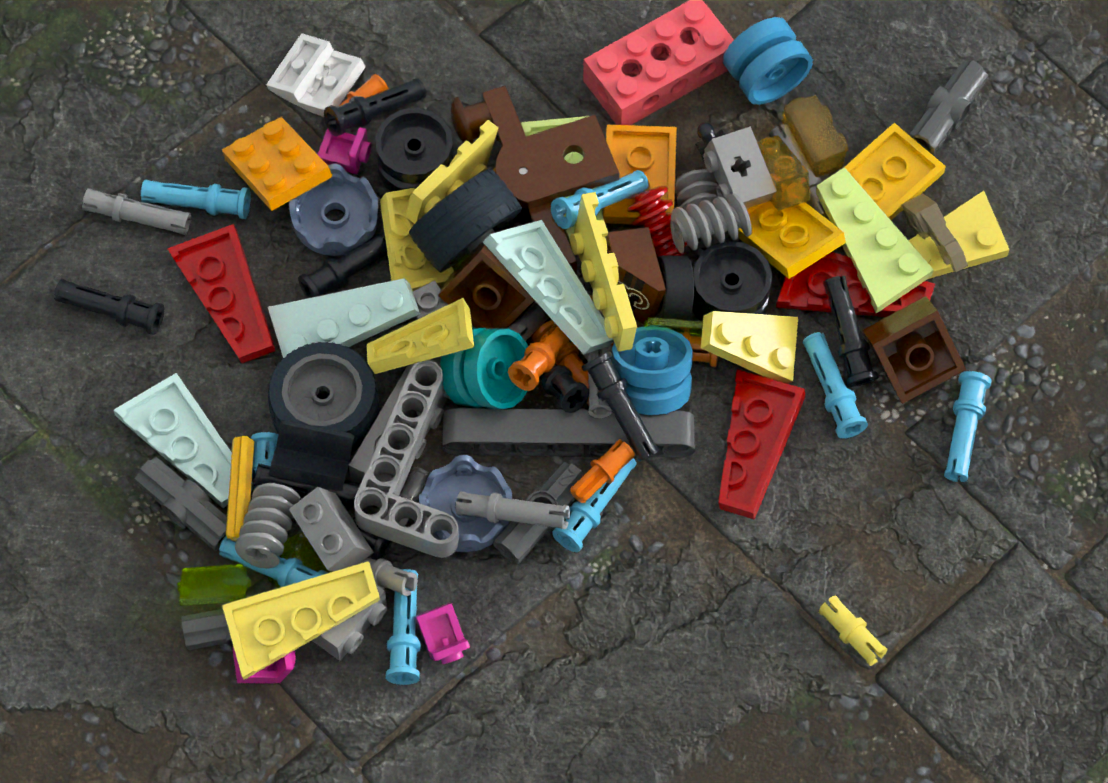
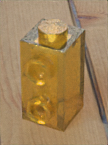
M816 94L807 98H796L784 106L782 124L789 125L815 177H820L843 168L848 145L843 134L837 133L833 127L830 110L826 105H821Z
M778 135L758 141L757 144L777 191L770 199L774 207L779 211L809 201V172Z

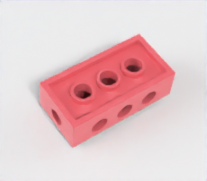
M689 0L586 57L583 63V81L616 125H633L727 72L728 70L723 64V56L734 39L703 0Z

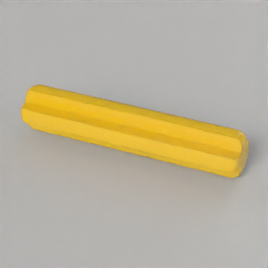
M248 436L235 437L232 440L226 537L234 542L240 537V528L244 525V517L248 512V505L251 499L254 440Z

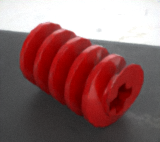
M658 186L627 198L635 200L627 208L628 212H639L640 216L632 221V224L644 226L645 228L649 227L657 257L661 255L681 256L685 254L680 253L673 242L670 226L672 213L665 212L673 205L671 199L660 198L668 191L667 186Z

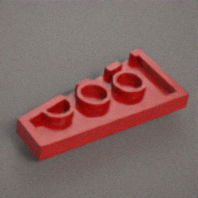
M234 224L167 248L241 363L276 351L238 231Z
M830 252L790 279L785 278L776 308L831 312L823 282L835 276H845L856 315L888 317L925 296L931 300L935 284L924 281L876 313L866 288H863L857 276L858 272L851 258Z
M737 369L735 395L733 396L731 408V424L727 437L728 446L726 460H724L718 503L721 510L755 519L802 407L806 393L804 388Z

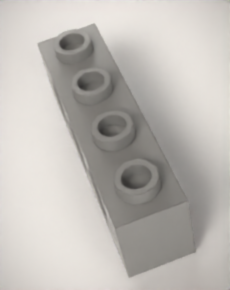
M441 357L429 359L440 366ZM414 364L407 365L350 462L349 470L352 481L356 483L362 482L410 369ZM422 379L418 382L422 386H430L435 383L431 379ZM444 387L442 397L415 459H418L424 451L427 442L425 437L430 428L436 429L443 417L444 410L442 407L446 400L450 399ZM409 410L404 415L415 418L420 416L421 412ZM398 441L391 444L390 447L401 450L408 445ZM384 473L380 474L376 479L381 482H389L394 476Z

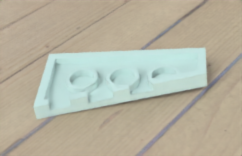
M542 220L490 234L483 243L583 355L608 347L613 343V338H608L606 335L604 318L599 310L595 308L594 302Z
M405 278L268 307L283 358L294 349L296 350L300 346L302 347L305 344L314 342H334L335 344L350 347L420 314L411 285Z
M177 373L114 409L115 416L189 480L196 483L222 508L228 505L232 452Z

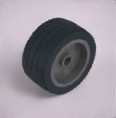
M489 168L465 182L436 204L409 230V234L420 251L424 253L427 260L441 273L470 255L492 232L496 233L502 230L521 212L522 207L511 190L507 188L504 181L500 179V176Z
M334 342L305 344L288 353L277 364V368L272 373L269 382L268 404L272 423L277 433H279L281 421L288 420L351 433L354 435L352 452L360 447L379 414V394L375 376L368 363L359 353L349 349L347 346L335 344Z

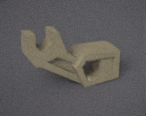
M921 194L902 204L909 227L923 239L929 236L932 238L946 265L951 264L952 270L955 272L968 266L962 248L947 228L946 221L935 201Z

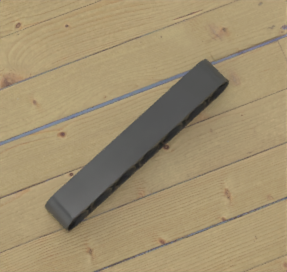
M456 408L443 413L442 450L452 455L601 457L618 439L626 442L631 447L613 412L605 418H594L590 416L588 410L568 413L563 409ZM672 411L659 415L639 414L655 445L659 448L658 452L649 455V457L680 458L694 454L695 417L692 413Z

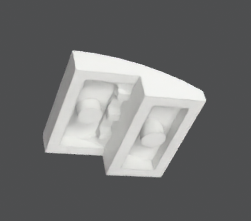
M301 33L266 86L270 91L283 99L324 117V109L330 105L338 107L364 70L365 65L361 58L334 51L329 41Z

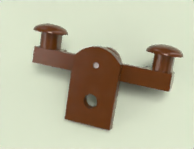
M506 86L483 92L482 102L463 107L458 96L455 97L451 103V120L459 139L463 143L467 140L473 144V139L480 136L481 132L479 129L487 120L498 127L496 141H500L502 148L496 160V174L504 181L507 188L511 190L522 207L521 212L516 217L523 219L531 218L532 222L542 220L577 275V261L564 229L559 227L552 217L551 203L556 198L574 195L580 188L593 189L620 180L619 170L596 115L525 136ZM577 152L584 158L579 163L572 164L568 163L564 157L568 153Z

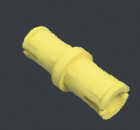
M837 596L829 598L830 607L824 603L820 607L819 613L840 633L839 638L845 644L850 643L867 661L869 666L876 664L878 660L870 649L881 659L886 654L887 648L865 628L867 623L861 617L856 618L840 602Z

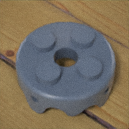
M330 164L328 166L332 178L289 201V210L294 232L306 247L322 255L339 256L346 255L373 237L379 223L378 197L365 177H353L345 171L343 166ZM334 209L345 213L344 217L338 221L328 220L325 216Z
M468 455L456 456L451 463L435 469L429 474L422 494H419V503L448 513L455 518L458 524L459 541L456 552L479 551L494 544L496 538L509 525L510 521L500 520L498 523H491L487 518L457 515L456 501L462 502V500L457 498L459 492L463 491L490 496L492 493H499L503 498L512 499V491L496 467L482 466ZM440 530L433 533L432 536L438 540H444L450 537V533Z

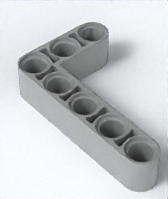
M425 360L422 362L418 361L410 369L355 496L354 512L356 524L365 532L435 557L444 558L453 554L458 547V524L455 518L448 513L399 496L443 393V373L441 367L432 360ZM422 379H431L435 382L430 386L418 384ZM409 410L421 412V415L415 418L407 417L404 414ZM398 441L408 445L401 450L390 447L391 444ZM384 473L394 476L389 482H381L376 479L380 474ZM371 505L380 508V511L373 515L366 514L362 510ZM403 518H411L415 521V524L411 527H401L397 522ZM440 530L450 533V537L444 540H438L432 535Z

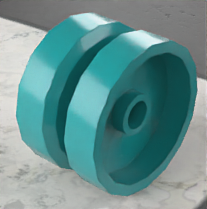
M472 328L473 348L441 357L440 367L443 373V387L446 394L455 404L466 408L506 409L514 407L522 401L527 391L518 388L511 381L508 369L515 361H520L524 357L528 344L519 333L508 328Z

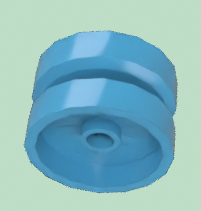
M773 17L762 20L742 32L724 53L723 64L736 81H740L739 87L752 104L762 105L772 102L794 89L812 68L813 58L800 41H796V35L785 19Z
M656 326L637 327L631 350L618 352L615 343L613 344L612 363L619 376L625 378L628 382V388L625 390L638 414H667L680 409L688 402L692 387L690 371L692 368L693 350L690 341L681 333L669 328Z

